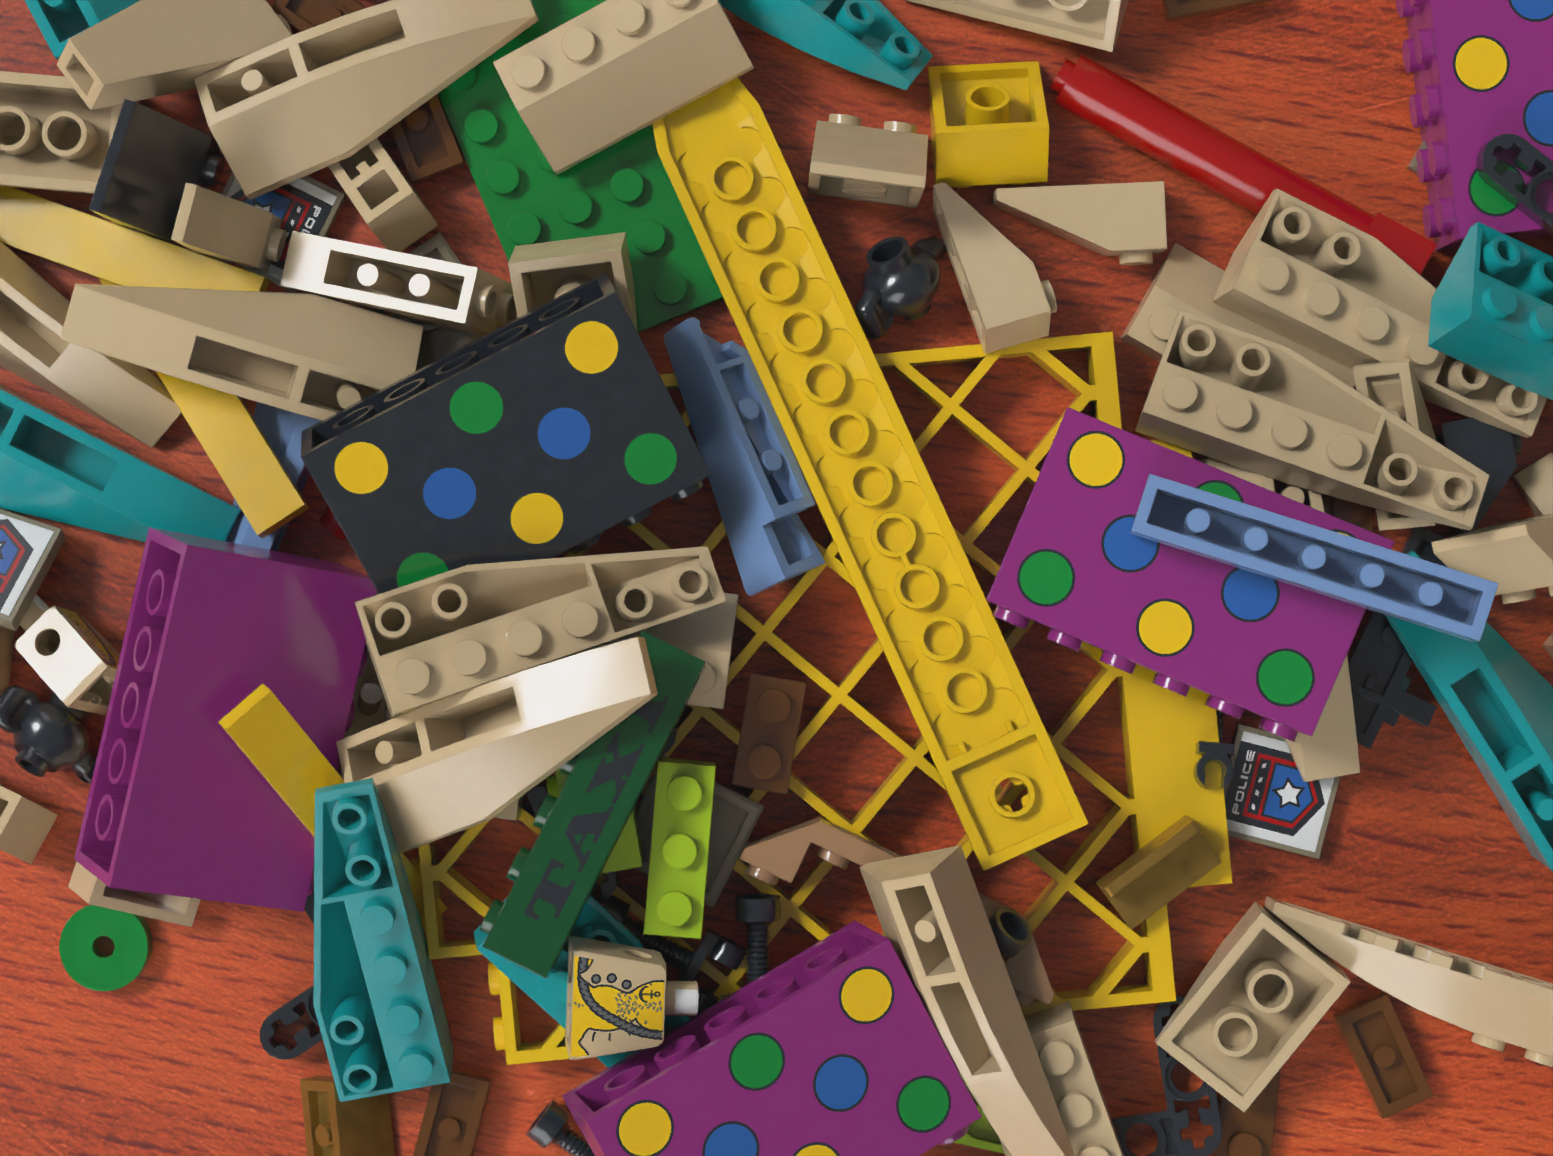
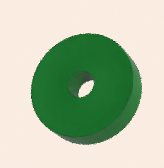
M87 905L73 914L62 930L59 942L61 961L70 977L83 987L95 991L119 989L135 980L146 968L152 953L150 929L142 916L95 905ZM101 936H107L113 940L115 949L112 955H104L99 951L97 942Z

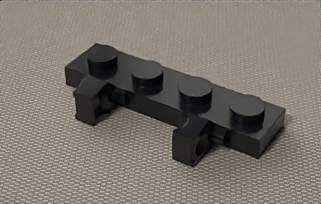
M1423 527L1411 528L1400 553L1406 554L1412 550L1423 560L1447 567L1434 554L1431 543L1445 538ZM1373 610L1348 659L1357 743L1369 749L1383 722L1394 727L1401 715L1422 726L1428 727L1437 706L1406 692L1411 679L1405 676L1413 660L1385 614Z

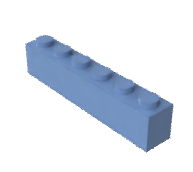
M1152 474L1148 476L1130 534L1467 641L1481 640L1499 584Z

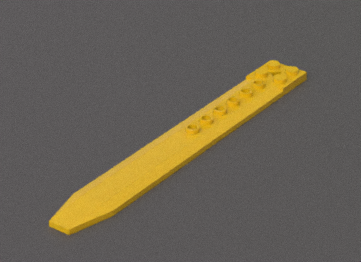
M737 77L652 123L657 152L982 870L990 869L1089 824L759 103ZM1010 778L1014 786L1024 784L1027 788L1028 794L1021 798L1023 808L1019 811L1013 812L1009 805L999 806L995 796L1002 792L1000 782Z

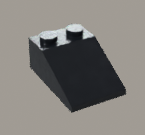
M124 99L89 210L122 227L188 249L171 239L185 185L190 183L208 189L209 185L216 186L224 168L225 156L219 153L220 147L212 136L139 103Z

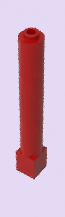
M1082 54L1076 64L1068 59L1064 61L1050 89L1059 93L1054 104L1258 215L1272 191L1277 188L1377 238L1419 275H1421L1437 246L1434 242L1379 212L1372 215Z

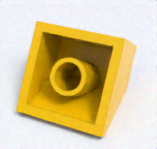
M1038 61L928 67L932 157L936 184L945 182L949 187L968 188L977 185H1023L1034 182H1048L1049 122Z

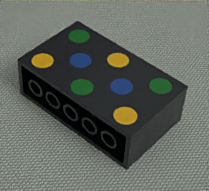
M606 272L337 412L327 419L303 430L301 436V458L378 594L466 565L550 559L567 550H570L572 554L582 552L595 545L601 539V532L618 523L622 527H628L642 521L651 514V506L670 496L673 500H680L690 496L703 486L702 480L712 475Z

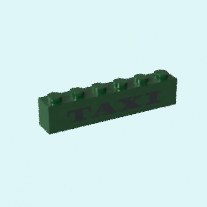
M643 630L639 637H645L658 694L561 767L559 773L568 778L558 798L548 794L540 807L533 825L542 830L532 850L523 846L520 848L506 878L515 883L505 903L495 899L480 927V931L488 934L482 947L545 979L550 976L706 667L705 661Z

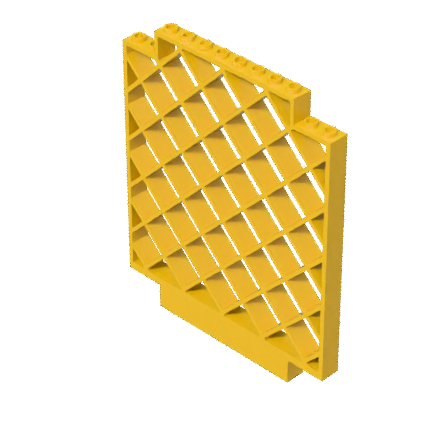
M1113 332L1039 338L984 354L981 344L874 354L881 370L892 369L941 409L914 441L919 453L950 417L1015 471L963 535L954 529L965 555L994 579L1000 566L972 543L1024 480H1027L1033 486L1035 485L1040 473L1035 467L1050 450L1066 410L1030 454L1025 459L1022 458L960 406L961 402L994 362L999 358L1028 356L1076 396L1068 406L1069 408L1081 412L1088 403H1091L1093 418L1122 429ZM1086 350L1089 385L1051 353ZM981 360L951 398L914 368V366ZM675 373L660 374L667 390L680 389ZM686 410L681 417L689 429L692 425ZM1151 440V442L1192 458V451L1162 440ZM723 521L701 546H708L710 554L727 535ZM640 522L628 526L630 530L653 549H672ZM813 539L825 563L807 571L764 624L737 603L736 617L756 634L730 664L727 686L762 643L766 641L830 694L798 733L793 760L840 703L904 755L903 759L851 821L792 772L790 775L788 787L827 820L876 843L862 830L915 766L920 768L944 789L945 786L936 766L923 757L928 752V748L922 736L911 747L848 695L883 652L878 638L840 684L836 685L772 632L826 566L855 588L845 565L834 557L838 553L834 541L824 549ZM590 548L575 554L569 552L565 557L584 556ZM1029 620L1026 630L1012 625L1003 636L1009 651L1014 648L1035 621ZM1082 642L1080 650L1102 667V669L1047 734L1057 756L1115 804L1061 870L1035 848L1023 853L1053 878L1024 913V916L1027 918L1033 933L1066 891H1069L1127 939V941L1087 989L1057 992L1052 988L1054 996L1050 1005L1035 999L1032 1007L1019 1003L1023 1016L1070 1001L1073 1011L1176 1001L1167 904L1140 923L1141 931H1134L1075 882L1129 815L1134 853L1186 815L1193 819L1200 828L1199 832L1222 862L1190 887L1233 883L1224 787L1220 789L1222 767L1217 762L1210 761L1206 763L1204 767L1205 786L1202 788L1195 781L1193 773L1196 762L1202 757V754H1196V743L1199 741L1219 743L1216 709L1205 705L1209 694L1190 687L1187 696H1183L1152 683L1156 672L1136 664L1132 674L1099 661L1103 651L1085 642ZM1116 677L1128 795H1122L1061 744ZM689 705L693 710L677 728L676 741L664 755L667 757L671 755L702 716L737 745H739L741 730L712 707ZM657 762V764H656V766H655V768H654V770H653V772H652V774H651V776H650V778H649V780H648V782H647L645 788H644L643 791H642V794H643V795L645 794V792H646V790H647V788H648V786H649V784H650V782H651L650 779H651L652 776L655 774V772H656V770H657V768H658V762ZM1009 780L1002 789V792L995 797L998 805L1010 806L1023 791L1025 785L1014 786L1011 780ZM752 789L746 797L759 802L767 791ZM523 801L521 816L518 819L539 835L542 829L533 825L536 815L533 809ZM490 820L468 828L440 861H437L436 841L418 847L419 857L411 858V864L421 875L425 913H420L419 917L428 945L429 960L483 955L477 950L475 938L445 941L443 914H440L438 897L441 900V882L485 918L493 900L452 866ZM965 834L956 846L961 845L965 858H967L973 851V848ZM739 856L733 868L737 873L760 892L780 895L781 919L770 924L768 928L769 934H767L769 935V940H767L769 943L790 917L820 941L834 933L801 906L834 864L820 858L794 891L788 895L777 885L773 886L745 872L749 863L741 860ZM606 873L600 875L597 881L599 886L607 879ZM617 880L616 889L612 895L630 904L629 911L643 921L641 924L644 927L646 902L620 880ZM662 936V938L666 937L667 941L671 940L672 944L677 943V947L681 945L682 949L686 948L687 952L695 951L698 946L690 938ZM747 953L737 970L732 968L727 970L717 960L709 955L706 956L700 969L717 982L710 993L718 997V1001H720V995H727L728 992L733 994L746 986L740 978L748 969L747 958L749 957ZM1143 953L1146 983L1116 986ZM488 962L491 995H500L502 1010L501 1017L493 1018L496 1051L505 1050L507 1065L569 1059L565 1039H563L565 1037V1028L560 1024L555 1027L545 1041L521 1043L516 984L492 962Z

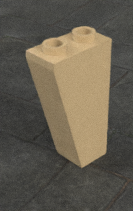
M141 0L69 38L57 66L89 109L95 110L123 104L124 99L138 101L196 89L194 78L292 36V31L284 17L277 15L266 0Z
M292 231L280 286L292 291L317 294L364 309L482 336L517 318L512 284L480 268Z

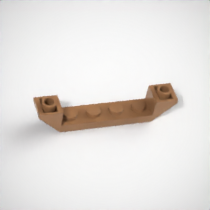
M821 817L748 842L740 854V859L749 863L745 872L773 886L777 885L780 878L792 883L811 842L820 846L816 853L818 857L843 869H847L850 861L863 866L866 863L902 857ZM978 892L987 918L1001 907L1011 908ZM1013 909L1014 911H1016L1017 913H1019V914L1025 919V921L1028 923L1027 918L1024 916V914H1023L1022 912H1020V911H1018V910H1016V909ZM1032 934L1031 942L1013 958L1002 956L1019 1003L1032 1007L1035 999L1050 1005L1054 993Z

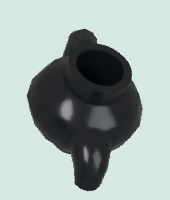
M936 235L918 240L912 246H909L905 238L893 236L879 241L868 251L866 260L869 266L864 274L863 295L855 307V314L865 336L869 339L881 338L892 326L894 317L913 321L929 312L931 302L940 284L941 275L937 259L942 258L947 252L945 244Z
M18 685L6 687L0 695V728L5 732L13 733L14 748L18 753L15 757L16 763L28 773L38 777H43L46 772L54 773L72 768L79 779L91 784L96 757L94 751L88 747L89 735L84 728L91 717V713L67 707L54 692L47 702H40L33 691L25 690Z

